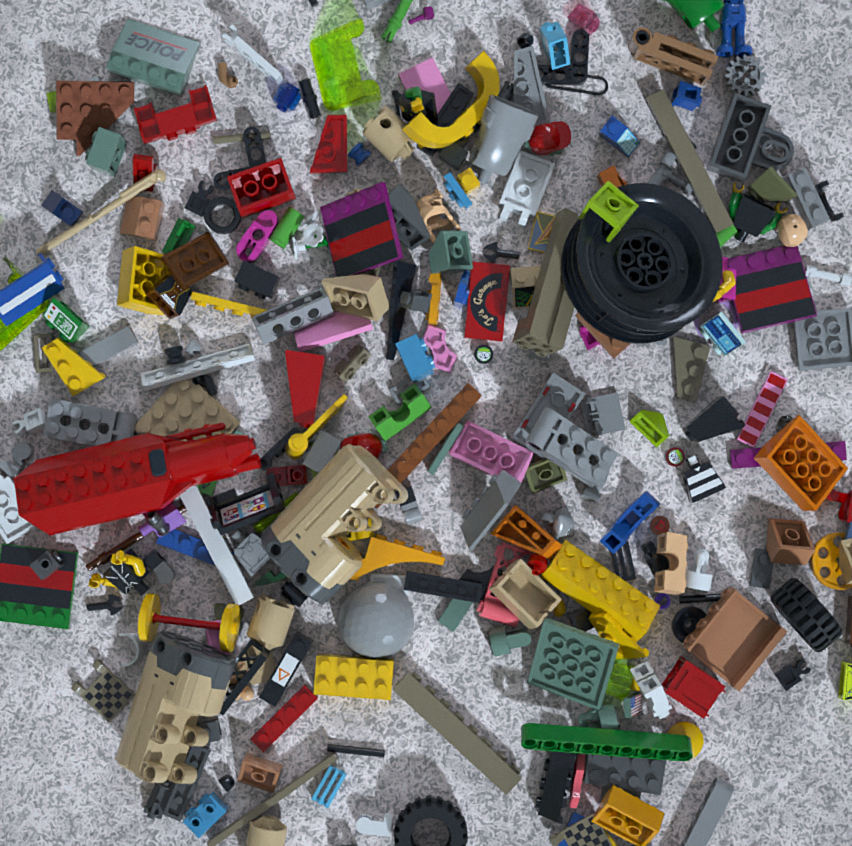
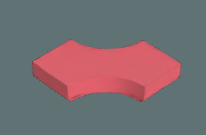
M578 754L574 764L570 789V808L577 809L585 769V754Z

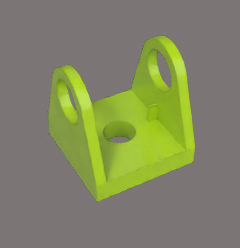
M607 181L588 201L578 218L583 220L591 208L614 227L606 239L609 243L639 205L611 182Z

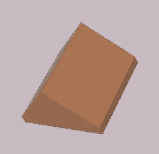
M246 753L237 781L274 793L283 765Z

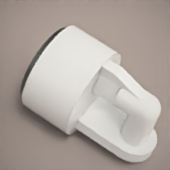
M698 549L695 552L692 570L686 569L685 589L705 593L710 591L713 575L706 573L709 561L707 550Z

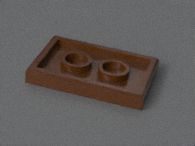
M209 232L185 243L160 258L181 290L186 289L229 264Z

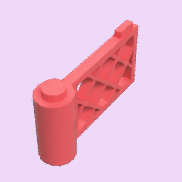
M504 542L501 543V546L497 545L494 556L497 558L485 596L476 606L479 616L511 627L517 626L519 619L497 597L490 595L491 591L489 588L494 583L495 578H499L497 574L499 568L505 566L507 569L508 564L514 560H518L524 555L532 556L536 554ZM505 548L511 549L515 557L506 561L503 556Z

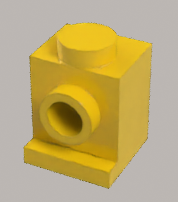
M471 167L457 175L456 181L466 195L480 187V182Z

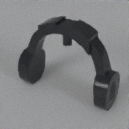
M826 180L815 185V188L832 223L839 221L844 217L843 212L833 213L834 211L829 206L824 189L830 184Z

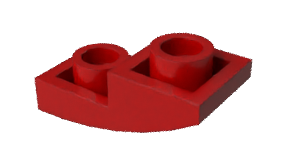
M305 465L266 469V475L273 472L280 486L307 484Z

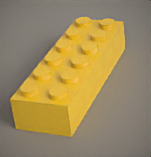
M564 540L562 542L563 546L548 562L546 571L540 577L590 612H608L623 626V631L629 637L634 636L639 641L647 633L660 605L573 544Z

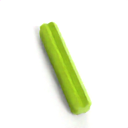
M298 492L293 493L284 500L285 507L299 494ZM281 512L259 520L253 525V528L257 533H261Z

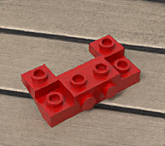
M207 85L192 91L188 90L192 103L157 114L152 102L139 108L135 107L134 111L143 143L147 144L160 139L172 141L179 138L178 135L184 133L186 135L194 134L201 126L218 121Z

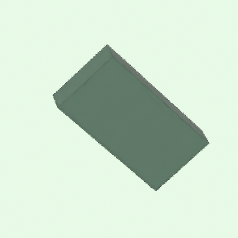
M452 598L438 622L454 632L473 602Z

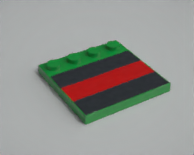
M1 544L0 621L69 629L79 553ZM47 550L57 551L62 557L61 562L64 565L47 579L41 580L29 565Z

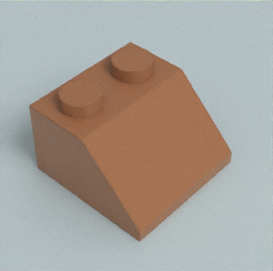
M145 197L131 198L125 204L120 234L157 241L165 204L160 200Z
M771 518L768 520L766 549L771 563L807 565L815 552V548L805 521Z

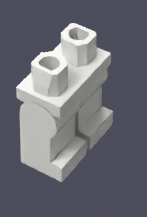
M645 661L631 668V674L641 689L640 692L655 717L658 716L659 719L670 714L668 710L672 709V706L649 663Z

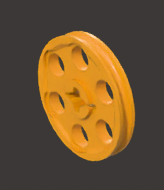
M830 533L823 536L814 545L815 552L810 558L811 569L816 579L824 586L835 590H847L852 588V583H845L842 586L837 583V577L842 575V572L836 561V558H839V547H835L833 544V540L837 536L844 540L845 533ZM821 547L827 550L825 558L818 556V550ZM824 566L829 570V574L825 578L820 575V569Z

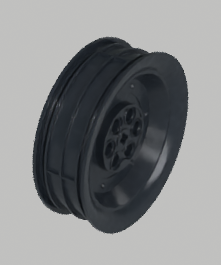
M627 184L618 187V189L638 204V208L609 243L606 239L614 227L591 208L583 220L578 219L569 231L564 243L561 257L562 278L573 306L594 329L612 339L625 343L648 344L674 335L685 325L702 315L711 305L721 282L722 254L712 225L702 211L689 199L672 189L656 184ZM629 275L633 277L634 281L630 280Z

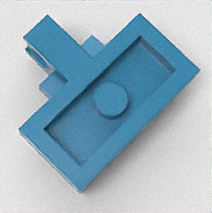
M451 172L444 176L445 182L443 183L450 193L449 197L460 208L464 207L467 210L472 206V202Z

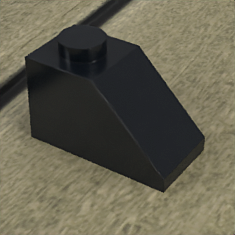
M585 607L567 613L572 627L583 631L594 628L588 619L592 612Z

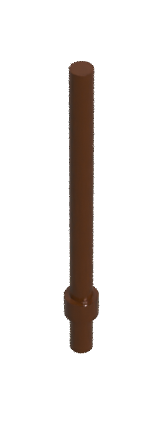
M184 504L178 507L181 514L187 511ZM139 531L109 551L100 553L98 558L86 564V568L88 571H91L101 564L108 563L110 558H112V554H116L119 550L123 551L143 539V534Z

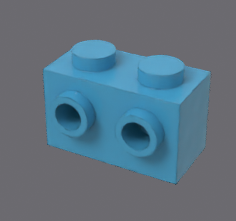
M213 791L209 795L205 793L198 800L200 804L196 808L192 806L184 814L186 817L183 823L198 838L222 817L229 808Z

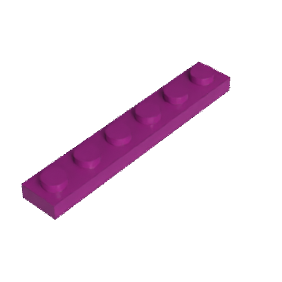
M845 441L826 442L827 446L841 461L847 460ZM762 447L730 450L731 469L761 467L754 457Z

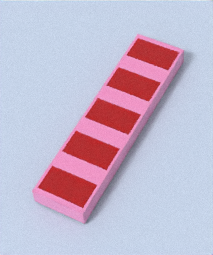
M772 371L769 372L744 422L746 426L741 428L736 440L752 448L755 447L788 379Z

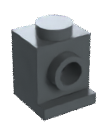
M410 289V292L402 291L399 306L413 311L428 313L432 294L418 289Z

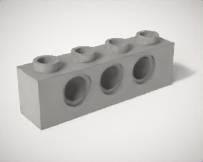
M320 287L252 317L261 341L263 344H267L301 328L308 327L317 321L326 319L334 315L328 295L323 287Z

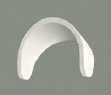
M132 632L118 633L119 636L130 637L136 645L134 660L130 663H123L121 666L133 665L142 660L146 653V644L139 639V635Z

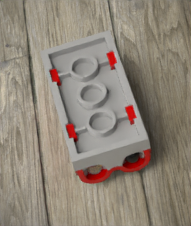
M552 373L511 438L539 457L545 458L530 448L525 442L543 409H552L569 420L586 393L555 373Z

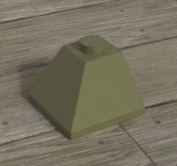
M772 166L747 187L749 190L748 194L761 202L787 203L797 196L795 191Z

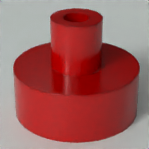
M532 555L529 557L527 565L532 569L533 575H539V573L546 571L548 561L541 555Z

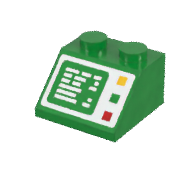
M53 298L43 314V317L46 319L45 324L52 330L56 328L60 332L59 337L66 343L69 341L75 343L90 327L62 300Z

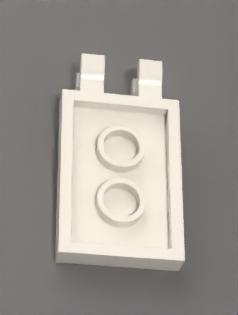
M231 24L230 29L233 35L228 36L226 33L222 35L225 43L233 46L280 88L285 83L282 74L240 38L236 27Z
M519 151L499 202L500 205L504 206L499 220L506 222L510 212L521 215L517 227L524 229L528 217L535 218L555 163L524 151Z
M0 469V534L8 544L36 526L19 516L14 481L10 476L4 477Z

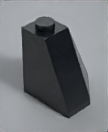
M724 396L716 397L683 429L686 431L684 433L691 442L693 440L700 442L741 429L746 424L742 419L740 421L737 419L739 415L737 410Z

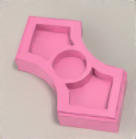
M428 324L423 340L433 353L435 368L451 373L457 355L451 352L446 345V330Z

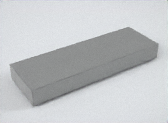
M127 326L80 351L78 354L95 367L139 342L131 327Z

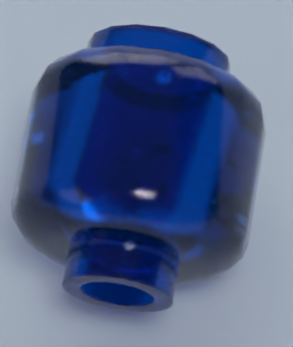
M290 83L280 85L273 97V101L277 104L276 108L284 113L287 110L294 111L301 100L300 89Z

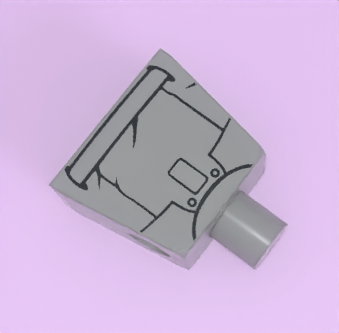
M239 529L232 536L239 544L233 552L252 577L270 557L261 544V536L253 531L247 537Z

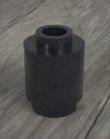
M287 580L280 588L282 590L281 595L298 608L308 598L292 581Z

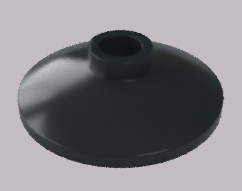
M688 606L679 610L672 621L674 636L684 643L685 638L696 629L697 623L706 617V613L695 606ZM691 621V625L687 627L686 622Z

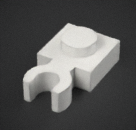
M37 408L24 414V420H16L12 423L14 427H19L18 430L14 431V434L17 436L24 435L26 431L30 434L45 427L46 418L44 410Z

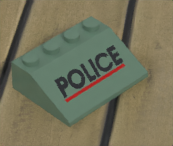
M127 19L111 51L106 69L111 74L182 97L200 42Z

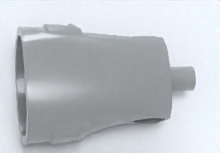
M489 95L486 108H484L478 137L469 160L472 164L481 168L477 177L478 181L487 184L492 172L502 176L507 175L524 142L531 138L535 129L534 125L539 117L537 113L509 100Z

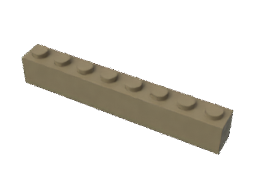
M408 671L393 687V691L507 795L522 779L521 770L514 763L510 765L506 761L507 757L500 750L496 752L492 748L493 744L486 737L482 739L477 734L479 731L472 724L468 726L463 721L465 718L458 711L454 713L449 708L451 705L443 697L439 699L435 695L436 691L429 684L425 686L421 682L422 678L415 671L413 673Z

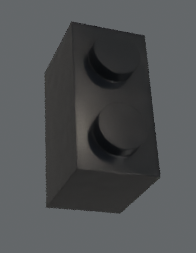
M243 261L234 281L238 284L237 287L246 292L249 289L255 291V296L265 300L266 297L271 299L280 277L247 261Z

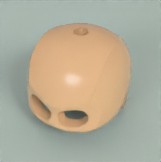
M796 214L783 216L775 227L780 241L786 247L800 245L808 234L805 221Z

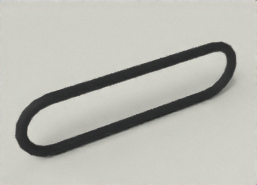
M557 71V72H555V73H559V74H564L563 71ZM577 73L576 75H573V76L584 77V76H582V75L579 74V73ZM587 75V78L600 79L605 82L606 88L603 92L598 93L544 84L551 89L591 95H603L608 90V82L605 78Z

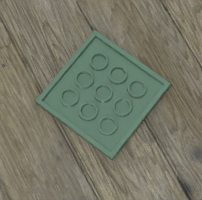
M546 617L542 625L527 684L600 711L620 644Z

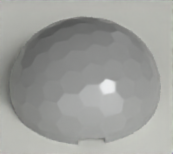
M366 583L358 586L345 597L338 613V629L345 644L356 654L370 659H381L399 652L407 644L414 628V613L409 600L400 590L386 583Z

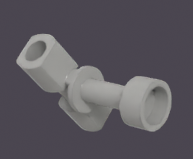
M667 151L659 163V169L652 174L648 183L660 185L662 181L670 180L683 188L682 193L689 196L693 190L689 182L672 173L674 169L671 166L676 157L673 153Z

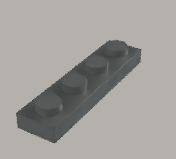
M205 746L191 747L185 763L196 769L197 778L192 784H175L163 815L181 822L212 749Z

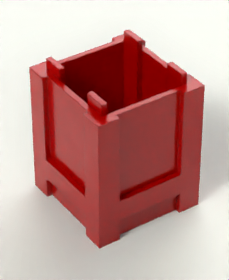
M682 656L679 657L661 684L667 695L703 719L706 716L709 717L708 711L722 691L726 692L724 690L726 686Z

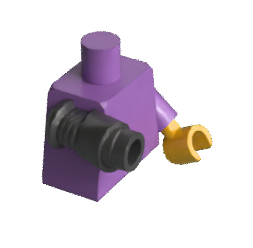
M172 501L163 509L143 513L147 521L140 525L138 529L144 537L153 530L159 537H162L187 521Z

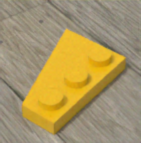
M60 337L42 347V350L72 396L77 395L106 377L102 372L96 370L88 360L86 361L78 355L77 351Z
M608 612L591 613L588 619L599 636L620 644L615 660L648 657L649 651L645 647L641 648L634 636L629 637L623 631V626Z

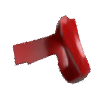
M831 490L826 498L827 500L841 502L838 512L839 519L846 523L852 522V490L848 493Z

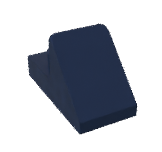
M51 190L41 205L71 227L76 224L83 214V211L53 190Z

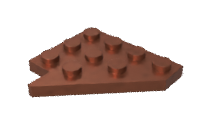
M55 80L56 139L76 140V155L80 156L93 143L92 136L95 131H98L99 127L107 129L134 103V82Z

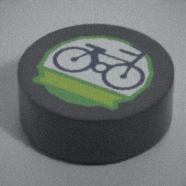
M480 345L475 349L474 358L480 364H487L493 358V350L488 345Z

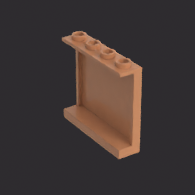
M730 586L723 590L720 595L721 598L717 603L711 605L706 617L697 623L696 629L685 638L682 646L740 692L788 631L775 623L735 588Z

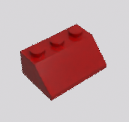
M282 158L227 176L242 218L296 199Z

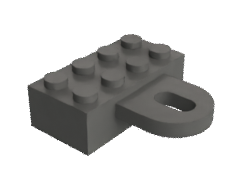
M735 93L730 99L706 170L742 182L746 179L751 164L766 170L772 166L775 171L787 166L794 155L792 141L784 133L764 127L771 105ZM768 134L772 137V140H770V138L767 136L761 137V135ZM772 144V146L781 148L784 151V157L777 158L767 154L766 146Z
M586 754L582 780L586 784L602 786L599 805L613 785L639 799L641 792L661 795L666 760Z

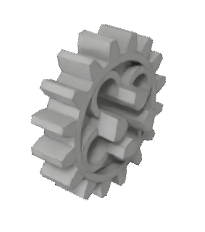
M744 54L742 59L737 56L735 62L731 60L728 63L730 67H726L724 70L728 74L724 75L723 79L728 80L725 86L732 87L729 91L730 93L735 90L737 94L743 93V96L747 97L748 93L753 96L755 90L759 92L762 89L760 85L765 84L762 78L766 76V73H762L765 66L758 65L760 60L755 62L753 61L754 56L747 59L746 54ZM735 67H739L741 70L736 72ZM749 67H753L754 71L742 81L741 86L736 85L735 82L747 72ZM750 80H753L755 85H750Z

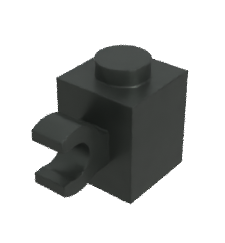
M466 137L464 141L457 140L447 147L439 148V159L454 169L459 170L468 156L469 151L463 147L469 142V137Z

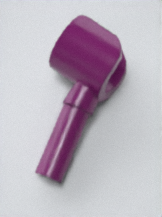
M431 6L424 7L423 14L408 20L409 24L411 25L420 20L433 19L434 10Z

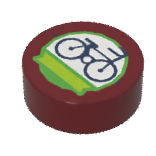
M673 447L667 450L665 460L670 466L677 467L684 462L685 454L680 448Z

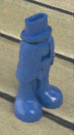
M723 0L724 7L720 24V31L723 30L722 42L716 49V55L723 58H730L733 55L731 38L732 29L735 27L734 57L739 56L742 58L744 54L747 57L751 56L753 49L745 43L747 16L743 3L744 0Z

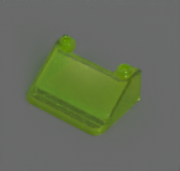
M363 19L351 21L313 38L310 43L323 103L326 109L330 111L381 100V93L377 82L371 79L361 80L352 43L353 38L360 37L364 32Z

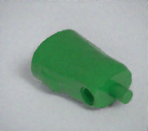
M662 0L669 3L691 30L705 23L712 33L721 26L714 15L724 7L722 0Z

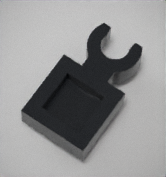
M204 181L199 182L198 193L192 191L184 207L200 217H203L204 209L208 202L211 201L206 197L214 189L210 185L208 190H203Z
M799 659L795 667L789 663L774 673L785 691L802 681L799 675L808 674L811 671L809 667L804 670L801 669V665L806 662L804 659Z

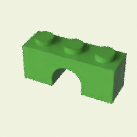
M413 384L399 394L403 400L399 409L388 411L382 406L368 416L385 441L432 408L416 384Z

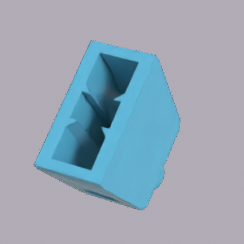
M559 22L544 23L540 27L542 46L552 70L569 65L570 57L567 37ZM554 46L559 48L558 52L555 51Z

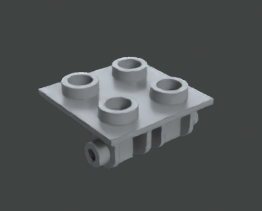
M618 392L581 400L588 434L598 436L625 430Z

